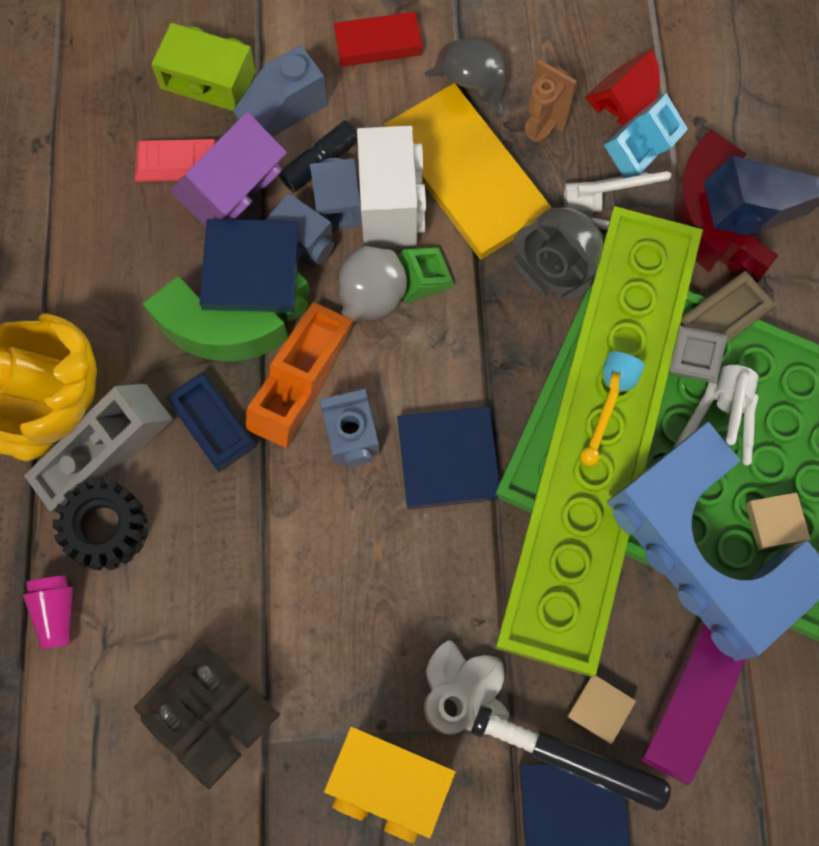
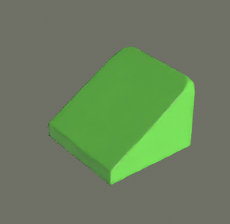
M439 247L403 249L397 256L407 276L406 292L401 299L404 303L425 298L451 289L454 286Z

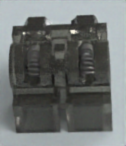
M201 639L134 706L135 711L141 716L140 720L150 733L164 747L170 750L179 762L208 790L242 756L230 736L233 735L248 749L281 715L262 693L250 685Z

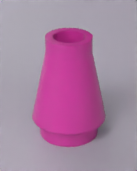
M67 575L27 581L28 594H23V598L39 639L40 650L70 645L69 632L73 587H68Z

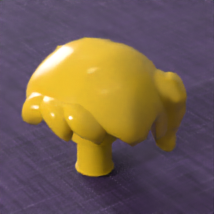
M42 313L38 317L39 321H15L0 324V454L10 455L26 462L44 456L57 441L70 435L90 411L95 395L97 367L89 340L72 322L48 313Z

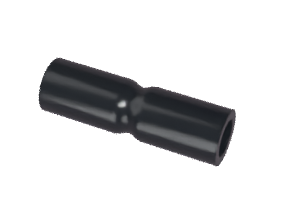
M343 120L319 139L313 148L305 150L282 169L278 175L283 184L292 193L298 191L312 180L310 164L321 163L325 159L342 156L358 143L357 131L348 121Z

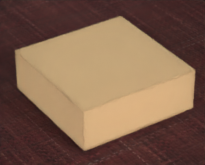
M797 493L752 500L746 504L758 551L796 545L803 541L811 540Z
M598 676L589 677L566 718L607 745H612L636 701Z

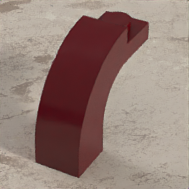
M710 129L693 150L680 177L674 197V219L677 223L703 229L696 261L706 271L710 273L716 264L721 261L735 277L746 271L758 284L779 255L751 235H740L735 232L714 228L704 182L732 156L745 158L747 154Z

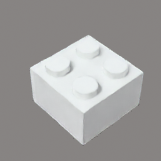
M412 126L357 128L364 246L390 249L392 251L416 249L417 233L425 232L426 196L425 184H422V143L413 144Z

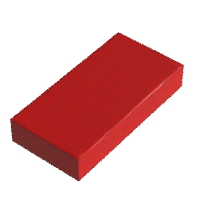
M416 12L334 23L340 67L422 55V42Z

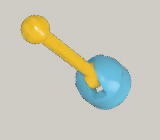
M611 351L607 355L603 365L602 376L610 391L589 447L583 449L580 454L581 462L586 466H594L599 462L600 454L598 448L619 392H626L634 388L641 378L645 364L634 356L617 351Z

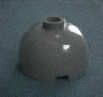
M564 207L550 208L538 213L522 227L513 241V246L517 243L518 254L514 257L515 265L525 281L542 294L548 295L549 289L557 294H564L560 298L562 300H571L582 296L593 284L604 247L603 235L595 222L582 212Z

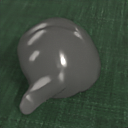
M464 37L443 46L438 54L434 68L426 71L425 75H438L442 77L445 74L451 81L460 86L476 89L480 99L488 102L497 116L504 115L501 94L505 83L504 61L497 48L476 37Z

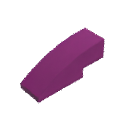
M703 621L693 630L679 670L671 678L641 761L687 786L693 781L709 748L746 660L734 661L732 657L721 652L712 641V632Z

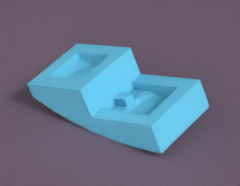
M665 93L628 121L604 144V147L624 178L639 176L658 154L671 149L688 128Z

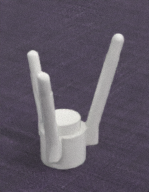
M668 171L654 174L642 172L639 176L629 178L619 176L594 182L565 183L564 208H572L584 213L595 222L599 229L607 230L608 220L593 217V213L602 212V192L667 181L671 178V173Z
M724 366L721 369L717 384L708 382L703 398L674 445H678L687 436L696 431L713 400H717V407L731 413L726 442L729 445L736 443L742 413H744L742 463L745 466H749L752 463L755 410L759 398L755 394L759 380L758 374L744 366Z

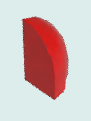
M653 49L638 55L613 71L585 97L598 113L605 108L611 114L619 117L616 123L625 125L656 99L660 84L659 64Z

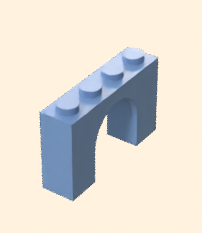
M707 422L608 500L607 504L613 510V517L619 527L626 533L633 535L645 549V556L649 564L660 574L666 575L679 591L678 597L683 606L692 614L699 616L712 632L711 638L716 647L725 655L732 657L734 661H740L762 654L819 601V554L807 540L783 549L749 580H737L727 577L716 571L705 561L695 544L692 533V514L695 504L704 491L741 461L712 425Z

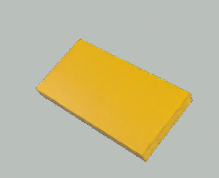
M455 83L384 123V127L412 126L413 144L422 143V183L425 184L427 190L480 260L513 241L518 232L532 217L552 208Z

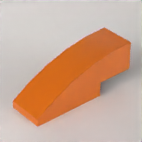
M314 302L311 304L271 362L269 377L247 407L246 430L286 449L288 448L337 360L352 328V319Z

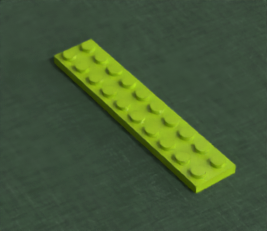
M616 206L613 208L604 239L601 260L590 291L495 649L586 676H596L630 535L616 523L613 517V510L607 504V501L646 469L703 229ZM611 351H617L634 356L645 364L641 378L634 388L626 392H619L598 448L600 454L599 462L594 466H586L581 462L580 454L583 449L589 447L610 391L602 376L603 365L607 355Z

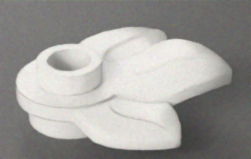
M451 640L446 641L435 650L426 668V677L431 691L424 702L425 718L435 731L444 735H454L465 729L471 731L481 705L490 707L494 716L504 720L508 719L509 712L506 707L495 699L504 682V667L500 658L483 655L473 657L466 662L458 647ZM446 699L456 704L457 714L455 717L446 714L444 710Z

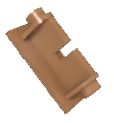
M540 59L536 63L528 113L532 115L525 125V134L533 142L545 140L554 128L561 132L565 131L577 85V80L571 78L563 69L552 67Z

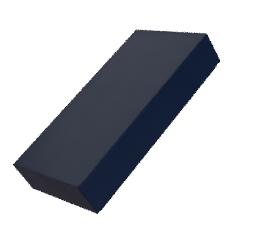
M204 371L165 397L218 473L257 447L254 440Z

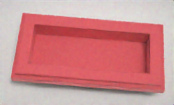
M218 139L137 141L135 182L179 181Z

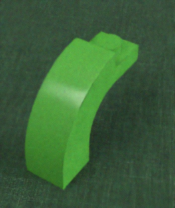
M297 271L295 312L202 310L199 304L200 298L177 276L142 305L156 327L172 343L186 352L215 361H241L259 357L283 345L288 339L284 322L286 320L293 321L301 316L307 309L311 296L308 282Z

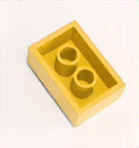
M350 727L324 793L335 797L331 808L360 821H363L367 817L368 812L387 820L384 827L385 832L415 844L418 834L429 839L431 838L456 771Z

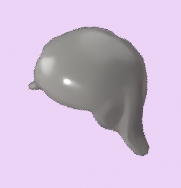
M364 246L354 250L347 256L339 272L340 289L338 296L343 305L340 314L352 319L354 323L359 319L369 321L382 319L397 308L406 292L407 276L394 251Z

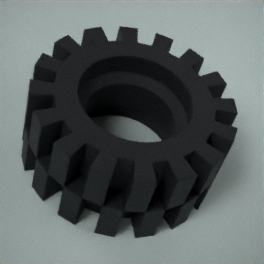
M93 479V485L91 486L85 481L77 484L80 491L76 494L70 490L67 491L63 496L68 499V502L65 506L58 503L55 512L60 515L59 519H53L52 528L58 531V534L54 535L57 544L63 547L62 551L68 557L84 567L88 566L92 570L101 571V567H105L108 570L117 569L116 563L120 561L126 565L132 560L129 555L133 551L139 554L143 546L139 543L141 537L147 539L148 530L144 527V523H148L147 514L142 510V504L126 487L123 488L118 482L109 480V483H105L102 479ZM100 508L114 510L119 520L116 533L104 542L88 540L84 532V524L89 514Z

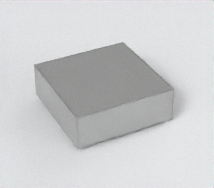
M680 326L669 374L717 384L728 335Z

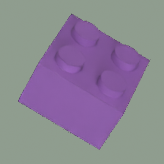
M247 111L169 191L205 227L207 219H235L252 202L246 194L249 192L253 196L261 188H265L282 171L277 162L287 152Z

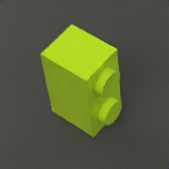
M170 23L151 64L160 89L231 111L235 109L248 90L256 72L250 46L235 38L225 39L205 33L200 28L194 26L184 27L174 23Z

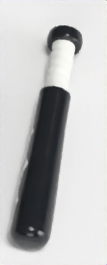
M481 705L471 729V733L475 736L483 737L485 733L502 741H507L509 744L529 751L531 757L565 770L656 811L663 810L669 802L671 786L662 778L571 744L542 731L533 733L529 729L516 726L514 723H509L507 720L494 716L492 709L488 706Z

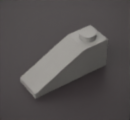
M147 384L115 386L84 416L78 427L52 447L24 477L50 513L55 512L58 503L66 505L68 499L63 496L67 491L70 490L76 494L80 491L77 484L84 481L89 486L93 485V479L103 478L135 455L173 419Z

